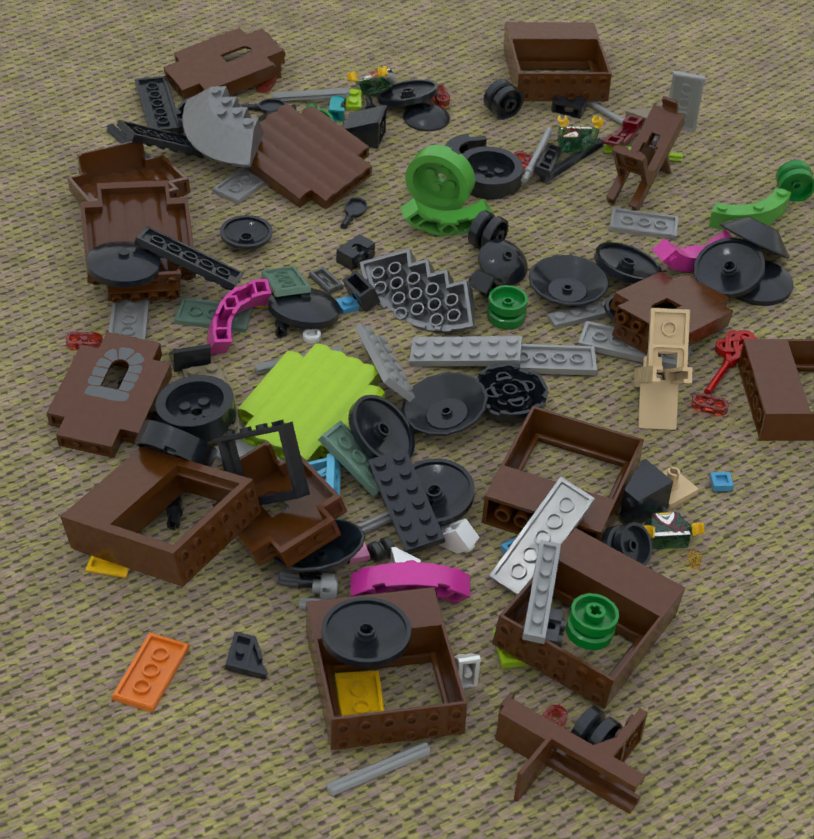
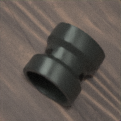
M388 536L380 538L378 542L373 541L367 545L370 557L374 562L381 561L385 556L390 557L391 547H395Z

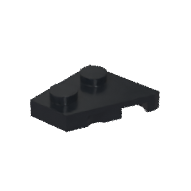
M235 631L224 670L254 678L266 679L268 672L267 669H264L262 663L263 657L258 649L257 638Z

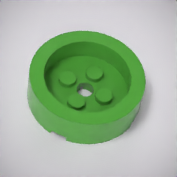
M431 145L421 149L411 161L406 170L405 181L411 196L421 204L437 210H457L464 205L475 186V174L472 166L461 153L458 155L447 146ZM439 173L445 175L446 179L438 176Z

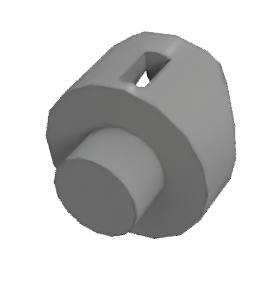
M322 573L321 580L313 579L312 593L320 594V599L324 600L336 598L339 578L334 574Z

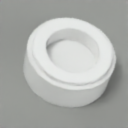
M305 329L303 331V340L305 342L317 343L320 341L321 332L318 329Z

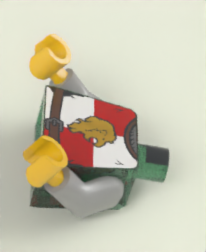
M383 66V68L377 67L378 71H374L364 78L357 77V72H348L347 77L348 81L355 82V84L360 86L363 95L386 92L396 83L395 74L391 69H387V66Z

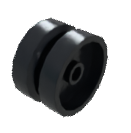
M499 79L490 84L483 98L485 107L502 120L515 116L521 109L524 101L523 93L506 79Z
M486 210L481 211L470 226L468 233L469 244L481 248L490 240H505L509 228L508 221L500 216L495 217L493 213Z
M631 522L607 528L602 534L600 541L643 565L649 562L652 555V541L650 534L640 523Z
M592 706L580 716L571 733L594 745L614 738L616 732L622 729V724L612 717L606 718L605 712Z

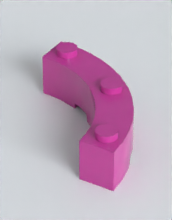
M725 229L714 238L708 240L709 243L705 245L685 246L684 248H680L664 238L652 250L668 267L681 272H694L695 260L703 248L714 241L733 237Z
M257 279L249 281L240 287L237 286L223 298L208 328L207 344H210L211 354L227 352L232 343L231 322L238 314L246 309L264 306L271 296L268 279Z
M408 560L406 562L363 567L351 574V597L434 587L437 598L453 604L470 597V575L459 568Z

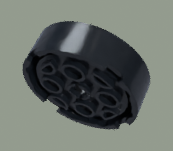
M484 146L472 148L462 154L472 166L475 174V186L470 194L471 196L497 200L503 199L504 196L510 194L513 195L520 189L523 164L514 153L498 147Z
M194 375L178 379L166 386L156 400V410L160 423L178 428L205 442L212 441L225 434L227 428L234 424L237 416L234 395L229 384L220 378L209 375Z
M153 420L143 421L134 442L138 448L144 447L212 467L218 453L215 447L204 440L178 428Z

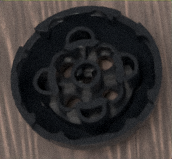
M499 364L482 370L476 378L484 385L488 396L486 410L483 414L495 421L521 423L525 421L532 406L542 409L545 406L548 395L547 385L543 378L531 369L526 371L520 369V365Z

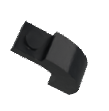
M462 134L450 139L445 146L450 147L452 151L460 155V153L463 154L472 148L486 146L487 139L486 136L469 137L468 134Z

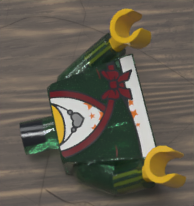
M559 115L558 121L561 126L558 128V143L565 153L583 152L597 142L599 128L604 125L601 116L599 119L594 116L592 118L594 127L568 126L566 128L569 124L567 116L565 115V119L562 120Z
M658 507L655 513L651 514L650 520L644 524L651 537L652 550L688 548L690 536L705 534L703 523H693L691 525L681 517L680 513L667 512L666 507Z

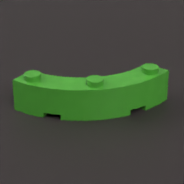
M775 188L770 196L756 203L746 205L715 203L709 227L724 229L719 226V223L747 216L769 225L775 222L777 218L782 217L786 212L792 192Z
M415 198L400 207L404 219L418 230L422 229L429 234L438 236L467 234L473 220L481 211L486 210L493 213L492 209L483 199L471 206L457 210L432 209L421 204Z

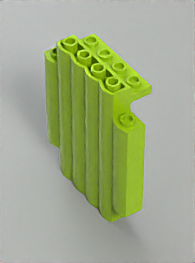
M315 343L304 357L298 352L287 351L240 405L238 417L240 421L247 423L245 427L251 426L252 430L256 429V425L263 423L272 426L271 422L284 420V423L293 421L300 454L307 462L318 460L320 456L327 458V454H330L318 441L324 433L339 421H342L350 429L348 415L354 402L365 395H377L385 398V391L377 386L381 379L375 365L364 364L358 358L347 357L341 351L331 350L327 345ZM279 432L242 439L243 442L254 447L268 441L276 457L285 460Z

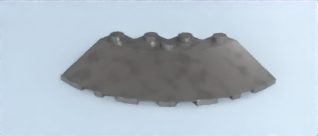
M226 86L210 87L188 99L183 110V128L187 139L194 149L201 152L204 157L210 160H218V163L221 164L226 162L231 163L232 166L251 167L264 134L259 119L251 118L248 108L240 107L237 97H230Z
M410 249L360 262L362 275L375 288L380 300L379 305L384 309L387 307L394 312L393 316L399 320H407L414 327L431 331H459L474 328L475 304L473 290L467 280L454 283L447 269L435 272L429 259L416 262V258Z

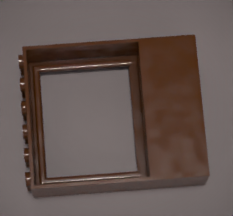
M505 22L504 55L512 85L523 93L524 101H552L555 96H558V98L560 96H567V101L576 99L577 96L586 98L587 101L609 100L612 73L594 22ZM521 69H590L591 72H522Z
M744 339L738 369L759 441H814V412L810 411L798 372H814V339Z
M532 406L485 494L482 523L519 535L556 484V481L522 471L537 441L622 467L608 498L583 490L594 497L595 502L576 528L600 541L603 532L607 528L612 527L622 505L624 489L639 467L644 439Z
M140 447L60 517L72 549L184 587L261 513V508L253 479ZM185 491L219 502L174 545L138 534Z
M575 528L561 544L552 597L570 607L574 599L583 594L592 593L607 597L619 610V620L615 632L634 643L608 675L546 639L544 644L523 640V625L526 620L533 581L532 577L499 615L492 644L605 709L676 616L685 587Z
M434 587L306 602V634L331 750L465 733L467 700ZM373 597L386 600L399 607L410 621L411 640L409 647L399 659L385 666L358 668L346 665L331 656L322 642V623L326 614L335 605L352 598ZM432 662L443 704L341 716L332 674Z

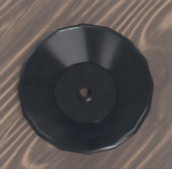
M749 216L719 223L720 227L765 250L786 259L790 257L779 231Z
M554 255L543 258L532 266L528 275L530 286L539 296L563 306H583L596 302L606 294L609 286L607 274L596 263L574 255Z
M440 373L426 377L415 384L412 389L415 398L411 402L404 398L401 411L414 431L429 436H447L461 432L476 423L486 410L488 396L484 385L472 376L463 373Z
M337 519L335 522L341 535L289 568L286 567L278 556L274 557L273 560L277 565L286 570L317 576L322 575V573H332L360 551L364 545L365 534L360 526L350 521Z

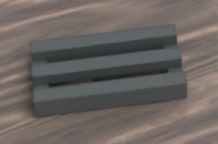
M324 267L309 272V277L327 294L330 295L332 291L337 292L338 289H343V284Z

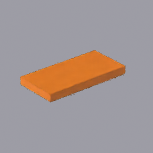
M149 632L112 694V700L153 713L190 648L189 644Z

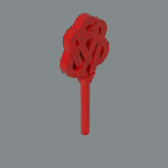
M731 330L726 333L725 338L719 339L716 342L715 352L724 357L723 365L705 388L704 393L706 395H710L727 370L739 362L743 340L758 339L754 333L748 330Z

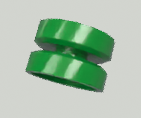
M801 160L788 161L777 170L776 181L779 189L792 192L790 201L801 202L813 194L814 177L810 166L806 162Z
M504 285L494 288L490 292L488 299V321L500 329H516L522 326L526 319L527 294L515 286Z
M592 593L580 595L574 599L566 623V634L570 641L585 650L596 651L604 649L613 639L619 620V610L610 599L602 595Z

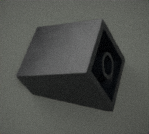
M383 105L351 112L347 119H344L343 128L368 145L369 148L378 149L386 133L387 106Z
M647 459L642 460L624 489L620 518L625 524L631 522L642 524L653 518V513H659L658 507H666L668 509L673 481Z

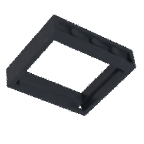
M284 420L271 422L272 426L263 423L256 425V429L253 430L251 426L239 429V433H236L234 429L226 431V436L216 438L224 471L244 477L235 440L279 432L292 489L257 495L260 505L299 499L310 494L293 421L284 423Z

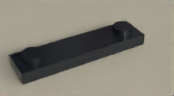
M547 143L535 166L534 172L539 176L549 177L562 152V148Z

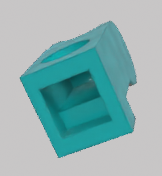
M333 96L330 99L328 112L332 115L335 122H343L345 118L344 98L341 96Z

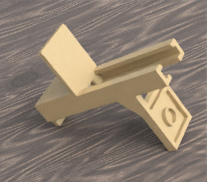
M650 308L648 353L643 358V367L635 368L634 387H640L639 428L676 430L678 385L692 383L693 367H687L690 310ZM658 353L677 354L676 368L663 369L662 357H658Z

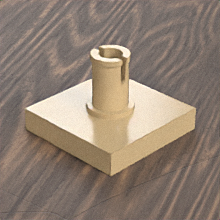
M670 467L662 471L673 481L668 509L698 494L699 489L685 478L677 467Z

